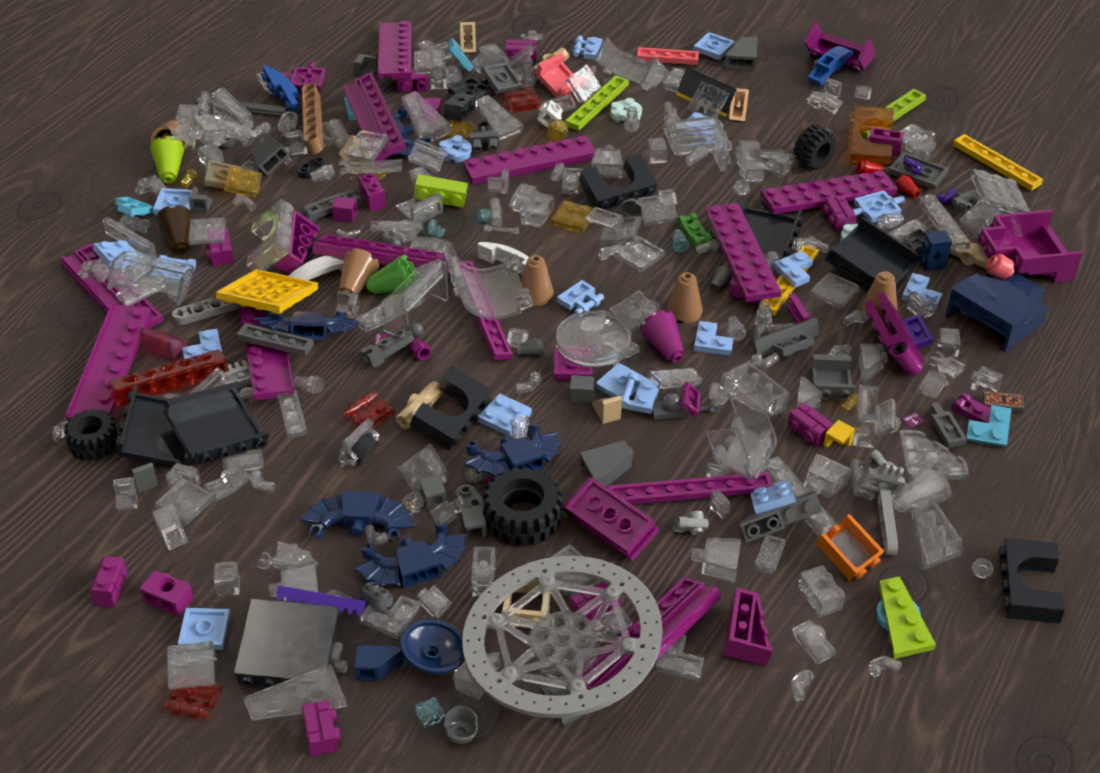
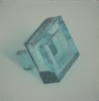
M436 697L415 705V712L424 728L441 722L445 718V714Z

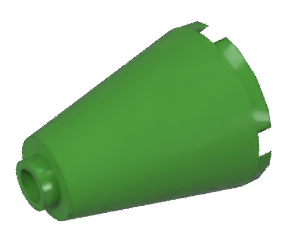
M402 255L371 275L368 278V282H366L368 291L373 294H383L417 289L418 284L415 285V281L418 280V276L413 263L405 259L408 256Z

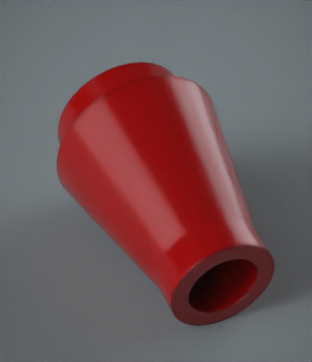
M865 159L859 161L857 165L858 174L883 171L882 165Z
M902 175L896 182V186L900 191L912 196L914 199L921 193L909 176Z

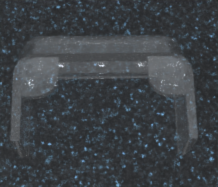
M607 37L604 38L594 57L605 73L609 75L613 73L635 82L648 91L657 87L669 75V71L657 57L648 62L619 50Z
M123 251L111 261L107 289L111 290L114 286L121 290H128L132 286L167 293L171 301L176 302V305H180L186 299L194 266L133 251Z
M436 259L415 268L413 273L383 300L381 309L385 332L393 335L397 330L405 329L408 331V311L426 293L445 301L449 299L447 263L445 261Z
M760 391L731 396L730 399L736 413L731 423L732 428L708 431L706 433L713 450L714 460L719 465L747 479H757L777 444L776 435Z

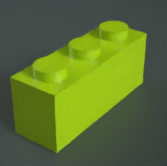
M418 174L413 199L464 208L468 183Z

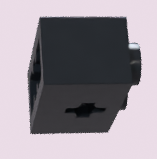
M458 92L444 103V118L463 121L476 108L474 95Z

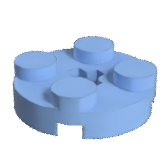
M460 135L439 143L440 156L445 161L450 162L451 159L455 160V162H462L469 159L470 153H472L471 143Z

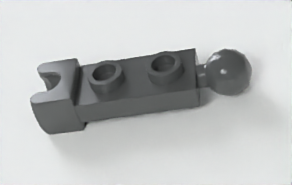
M413 323L408 331L405 329L397 330L390 337L380 340L375 346L370 344L361 350L364 362L366 364L371 362L372 368L384 363L386 357L413 342L414 337L421 336L424 331L423 326L420 323Z

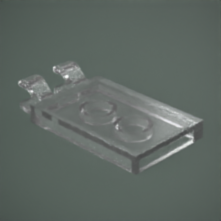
M342 158L339 162V165L345 166V168L340 169L341 175L347 173L402 172L403 168L402 160L350 162L348 159Z

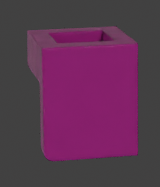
M337 196L332 205L333 220L353 222L357 214L356 198Z

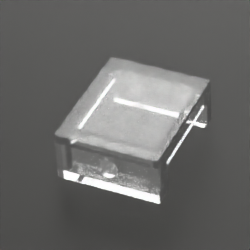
M859 385L854 410V446L873 448L879 415L874 414L879 387Z

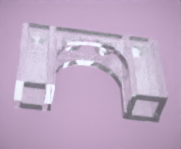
M282 198L253 220L251 232L263 240L259 246L248 254L247 266L253 270L266 271L289 253L294 208Z

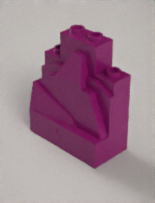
M1053 209L994 215L990 227L982 228L977 239L978 245L982 248L988 259L993 255L1002 254L1014 262V267L1018 273L1048 275L1054 283L1073 281L1083 255L1082 251L1068 252L1050 227Z

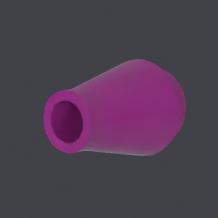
M414 337L413 342L408 344L418 360H426L431 355L429 344L418 340L416 337Z

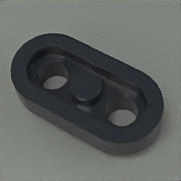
M316 157L303 163L297 168L298 176L302 179H309L325 172L328 169V161L323 157Z

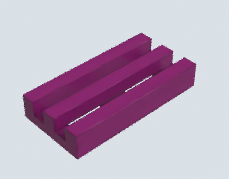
M795 293L789 294L787 309L795 322L800 323L808 320L810 316Z
M686 381L681 389L680 407L683 409L686 406V412L690 413L692 411L691 416L695 418L699 414L700 392Z

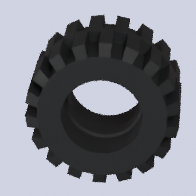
M813 124L807 127L798 137L793 149V156L798 162L809 169H819L832 156L837 142L836 136L822 126Z
M102 409L83 410L81 413L74 414V417H70L68 419L69 422L65 424L64 434L69 450L78 459L84 458V461H89L90 459L94 461L97 458L102 459L105 455H110L112 450L117 448L115 447L118 436L113 416L107 411L104 412Z

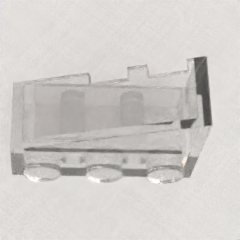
M416 91L401 97L403 107L420 142H422L424 137H428L433 141L451 133L449 122Z
M932 495L912 502V520L923 570L960 556L962 554V539Z

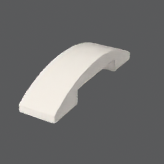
M478 243V258L492 264L498 260L521 270L523 275L527 259L529 258L527 255L514 248L497 243Z
M322 256L300 266L289 276L309 281L312 278L336 269L342 272L344 258Z

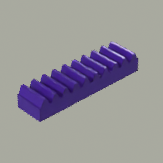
M278 585L276 593L278 601L281 602L286 598L287 602H292L295 599L296 603L304 601V604H310L311 602L313 605L321 604L322 606L339 607L341 614L347 609L348 615H351L355 610L357 617L364 612L366 601L280 585Z

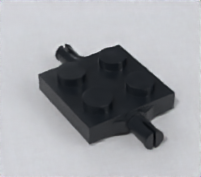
M470 76L448 87V93L452 96L457 92L474 95V101L477 102L491 95L492 88L487 86L489 83L486 79L479 80Z

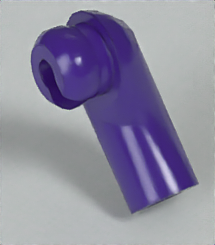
M908 157L904 159L903 165L910 167L913 175L920 174L922 169L919 162Z
M950 188L946 195L944 193H941V195L937 194V202L941 205L951 203L956 190Z

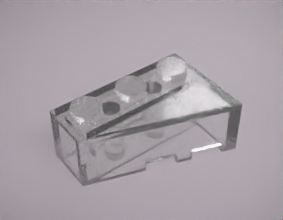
M750 361L723 373L718 392L770 417L786 410L790 392Z

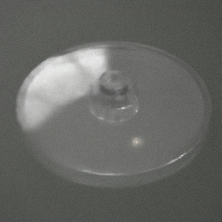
M584 311L567 317L559 324L556 331V346L559 352L573 363L588 367L607 366L621 360L628 353L631 347V332L627 324L615 315L601 311Z

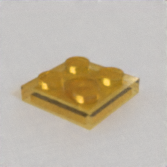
M229 165L224 191L257 199L262 173Z
M564 200L552 217L551 225L583 234L595 216L596 208Z

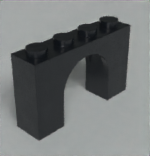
M641 153L625 158L623 169L631 184L624 188L608 185L603 180L596 166L580 171L578 181L595 211L606 210L615 205L619 206L624 200L629 198L638 200L639 198L650 197L655 194L658 183Z
M451 366L443 376L438 389L456 399L462 405L464 412L460 415L449 416L440 413L423 402L413 414L409 425L448 450L454 444L456 446L459 444L463 437L461 435L463 431L465 433L468 432L472 425V419L476 420L482 411L480 410L481 407L485 408L491 399L488 397L491 391L490 388L454 366Z
M1005 538L1003 546L999 547V558L1002 559L1000 575H1003L1004 579H1002L1001 590L1005 592L1003 609H1006L1007 618L1061 623L1065 612L1063 593L1030 588L1018 576L1020 572L1029 570L1055 573L1059 561L1057 543Z

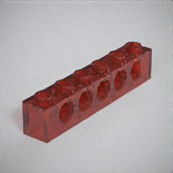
M217 349L108 380L111 398L120 407L130 404L127 402L129 391L134 390L135 384H138V393L157 396L219 378L221 373L229 372L227 357Z

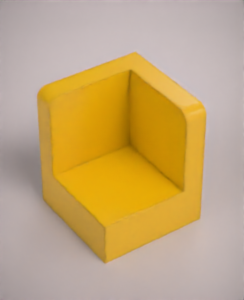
M837 420L826 432L823 446L828 447L833 441L849 447L853 442L855 428Z

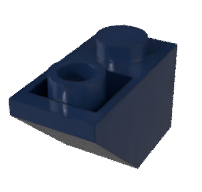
M357 645L355 660L356 681H380L402 665L404 658L400 646Z

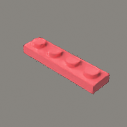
M638 47L637 61L698 65L699 51Z

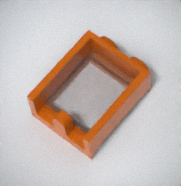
M850 514L839 525H834L827 534L823 533L813 545L819 547L847 577L848 582L855 577L859 580L867 573L866 568L869 566L871 569L880 563L879 557L884 552Z

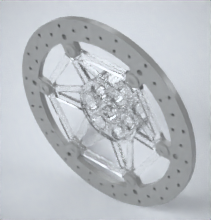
M550 557L533 561L511 570L493 582L479 596L472 606L464 625L463 653L467 668L474 681L489 697L499 704L516 712L537 717L563 718L579 716L612 705L632 692L645 679L654 666L660 652L663 634L662 619L659 607L649 589L627 570L607 561L591 557ZM564 575L584 576L605 582L610 586L606 589L557 581L554 577ZM539 581L540 584L504 612L501 614L494 613L497 607L512 593L527 584ZM558 589L597 595V597L578 611L570 612ZM540 593H543L541 620L535 621L511 617ZM550 593L558 604L560 612L550 614ZM622 596L627 597L638 614L641 626L640 638L638 639L630 638L618 602V599ZM601 604L592 621L585 617V615ZM609 605L613 607L621 637L596 632V628ZM513 626L531 628L532 631L527 636ZM487 628L495 629L505 665V668L500 672L495 671L485 652L484 644ZM504 630L530 646L513 663L510 660ZM597 641L606 642V643H611V644H610V645H606V646H602V647H598V642H597ZM615 651L588 674L583 676V672L594 664L599 654ZM625 654L633 655L627 665L617 675L602 685L587 690V684ZM531 658L533 659L534 663L524 665ZM539 669L542 673L550 677L534 675L525 672ZM555 678H566L567 680H560ZM516 680L567 689L570 690L571 694L561 696L535 694L512 685V683Z

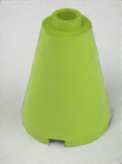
M166 136V139L156 138L150 145V151L159 178L162 182L172 183L177 178L184 147L182 142L174 137Z

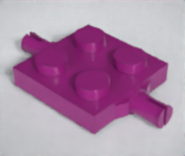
M310 61L308 67H295L291 83L297 91H300V95H302L303 86L309 83H314L317 90L321 91L326 76V68L315 67L316 63L314 61Z

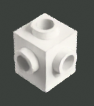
M552 100L547 104L543 103L539 108L540 112L537 119L548 129L557 124L562 118L561 107Z

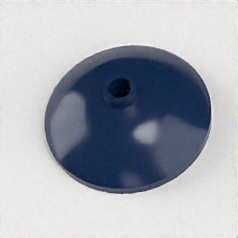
M434 619L420 620L409 625L402 634L400 641L401 653L412 667L421 672L434 675L447 674L458 669L465 660L462 645L463 635L458 629L446 622Z

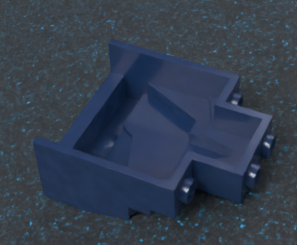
M977 273L964 279L952 288L945 316L949 318L959 309L1005 336L1006 339L1002 351L1007 352L1045 322L1048 308L1041 304L1046 290L1018 273H1014L1005 281L996 279L990 274L980 276Z

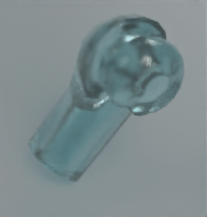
M430 219L428 221V233L437 238L442 237L445 233L444 227L441 229V226H437L435 219Z

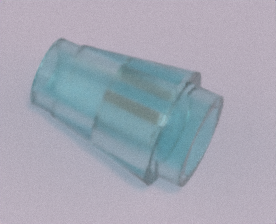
M675 230L672 234V247L677 252H684L689 247V240L681 230Z

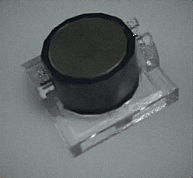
M366 419L343 441L337 459L339 466L343 467L345 464L352 467L356 464L362 466L378 448L380 436L372 429L374 424L372 420Z

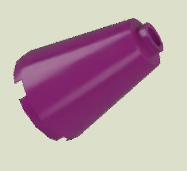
M664 310L651 314L645 319L646 323L644 326L640 325L642 335L668 362L676 363L680 361L684 355V349L674 314L671 311L666 313Z

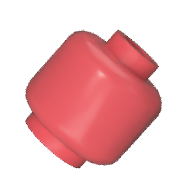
M1002 254L991 256L986 264L988 274L1001 281L1010 278L1015 271L1013 269L1014 262Z

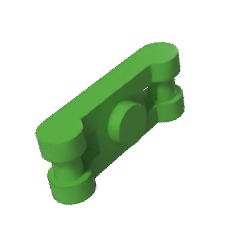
M690 213L689 216H678L680 227L694 247L700 246L701 243H711V235L705 231L697 219L696 213Z

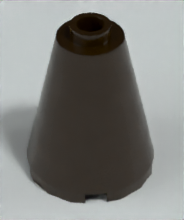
M175 205L176 207L172 208L166 206L157 213L156 222L171 250L174 253L183 254L189 249L191 213L188 208L182 205Z

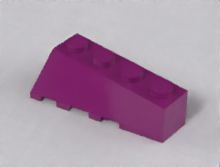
M294 209L280 221L275 263L279 270L284 271L288 275L304 262L308 249L312 246V241L320 230L319 226Z

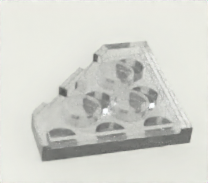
M920 430L899 431L898 436L907 479L968 480L969 471L966 459L961 456H954L948 452L949 449L939 442L930 441L925 437L926 434Z

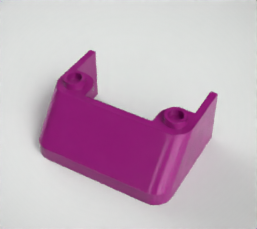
M813 21L804 41L810 55L815 58L822 57L826 52L837 46L854 51L853 55L844 65L850 66L855 71L864 70L876 54L870 38L867 37L864 46L822 33L817 21Z

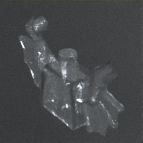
M223 115L193 116L192 124L189 121H186L184 124H177V128L171 130L173 135L170 139L185 141V148L187 149V146L190 145L193 147L192 150L195 149V140L198 139L203 144L221 146L226 141V138H233L241 142L243 141V146L248 147L249 144L253 145L255 139L253 136H258L259 134L252 131L250 126L241 125L237 121L225 120Z
M278 541L276 557L271 558L267 552L260 554V560L257 562L259 568L265 569L269 564H272L273 567L282 570L281 583L269 584L270 597L276 596L278 585L319 593L315 567L318 565V562L311 557L310 551L302 550L297 546V543L285 544Z

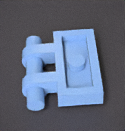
M579 35L574 42L573 56L583 55V59L598 60L602 39L587 37L586 41Z
M583 280L557 296V302L568 310L577 308L574 311L577 317L585 315L589 312L590 308L598 306L601 303L600 301L604 299L601 293L596 296L595 288Z

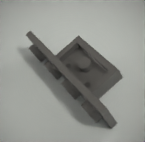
M814 317L754 339L756 357H762L773 352L783 357H788L793 352L807 350L809 346L815 345L814 337L820 334L818 319Z

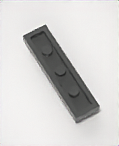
M247 323L237 333V340L305 357L314 346L313 339Z

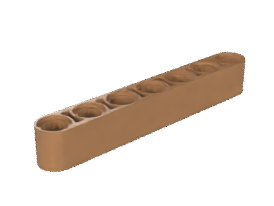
M309 83L302 88L304 141L309 153L317 154L323 150L321 97L316 85Z

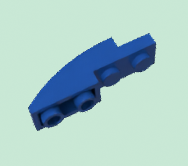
M842 46L832 48L816 62V68L808 75V81L822 86L834 71H839L853 55L854 51Z
M264 65L261 76L263 82L267 83L269 92H272L274 97H280L281 101L285 102V107L292 116L298 115V91L283 74Z

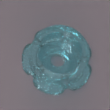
M485 207L477 210L479 223L485 222L487 224L488 220L491 219L490 211Z

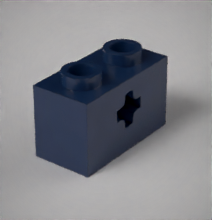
M946 230L925 234L919 262L926 271L946 269L952 240Z

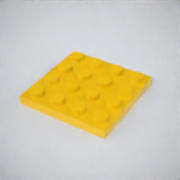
M256 269L216 291V299L224 300L225 303H237L243 307L250 306L255 307L256 310H268L273 314H280L318 290V283Z

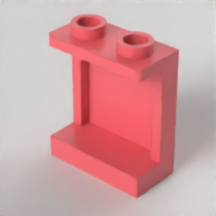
M562 52L539 63L535 75L558 100L568 97L575 91L578 92L583 87L582 84L584 82L583 77L577 79L563 63L565 56Z

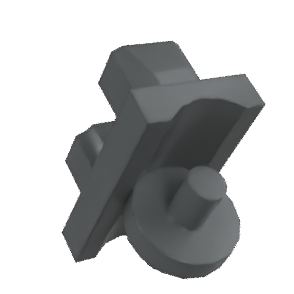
M481 126V131L469 133V142L472 145L473 152L482 151V146H488L489 151H496L497 145H499V132L485 131V126Z
M973 189L964 194H955L952 201L954 205L953 214L956 216L961 213L967 214L974 207H982L983 197L978 196V190Z

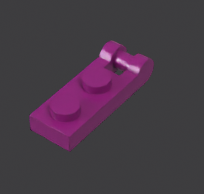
M962 393L958 400H955L951 405L955 412L972 421L984 423L989 421L990 408L971 399L968 393Z

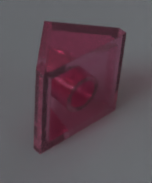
M142 327L139 330L145 351L173 362L183 353L182 347H188L191 344L189 341L160 330Z

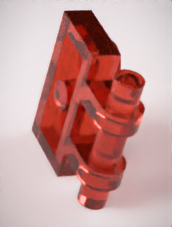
M523 88L520 91L510 90V92L504 93L510 113L539 109L541 106L535 88Z
M375 391L365 394L361 400L351 403L344 410L346 417L354 415L352 417L353 423L364 432L369 431L395 413V408L383 398L374 401L378 398Z
M179 675L170 692L171 699L175 700L166 699L163 707L176 714L182 712L190 714L191 717L197 719L200 717L208 718L210 709H205V707H215L223 691L222 685Z

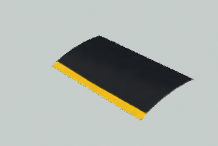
M687 67L676 95L693 103L695 100L696 104H698L702 97L712 102L708 109L726 117L737 89ZM705 86L706 88H710L707 89V93H705V91L703 92V90H705ZM714 90L717 91L716 97H714V94L712 96ZM703 100L704 103L702 107H705L708 103L707 101Z

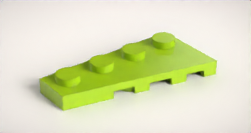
M900 576L879 581L878 587L882 606L885 610L886 625H888L893 659L935 650L936 643Z

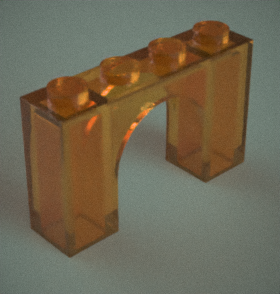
M855 105L854 111L850 113V121L853 122L849 125V133H852L848 138V145H851V148L848 147L847 157H850L849 164L858 165L859 161L865 159L882 165L883 168H889L892 145L869 142L861 136V133L871 130V127L891 130L894 108Z

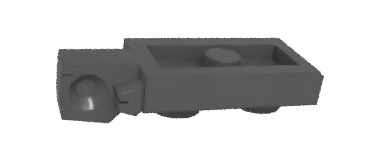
M939 402L931 403L929 410L931 422L946 447L951 448L965 445L967 438L951 412L943 411Z

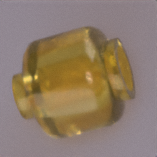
M554 119L549 123L547 136L551 141H562L567 137L568 125L565 121Z

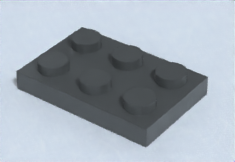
M903 152L889 168V174L898 178L902 175L909 176L914 183L932 190L937 188L949 171L947 167ZM906 157L921 164L922 171L920 174L913 175L910 167L903 165Z

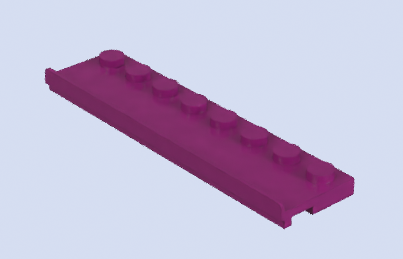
M380 21L378 77L380 76V79H383V76H392V79L411 78V22L382 23Z
M370 72L355 79V83L349 86L343 85V90L376 164H378V161L407 147L374 76Z
M579 136L523 149L471 158L463 161V167L471 178L472 184L475 185L598 159V152L594 149L587 136Z
M325 234L318 239V242H313L312 252L315 254L345 258L348 250L350 252L354 248L362 249L371 253V258L377 259L381 265H388L398 257L407 255L408 257L405 259L413 263L415 270L448 275L449 271L455 266V262L459 260V255Z
M94 243L75 250L74 254L69 257H61L62 267L106 315L111 303H114V305L150 308L151 316L145 330L164 322L163 316L118 268L108 267L93 250Z
M111 303L67 410V420L70 417H74L76 413L90 409H102L104 412H109L110 415L113 414L151 316L150 308L114 305V303Z
M239 305L242 327L247 323L271 329L267 326H260V322L254 320L255 317H266V310H256L255 307ZM245 342L254 401L278 398V394L289 393V396H293L295 390L288 352Z
M684 576L656 602L662 619L663 631L662 644L657 660L721 599L720 591L716 586L710 588L705 586L704 582ZM639 619L576 678L585 682L587 690L609 681L630 661L633 655L622 651L621 642L628 637L640 638L641 626Z

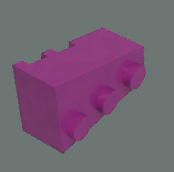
M736 588L730 603L723 655L766 666L773 650L772 646L769 645L768 630L764 625V614L758 593Z

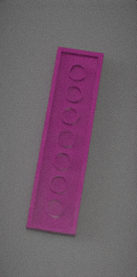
M876 171L763 189L760 196L771 212L778 214L799 209L821 207L824 205V200L827 197L835 198L836 196L843 195L847 202H852L855 198L880 191H885L888 195H895L898 188L884 171Z
M739 203L705 207V215L745 301L750 302L781 297V289Z

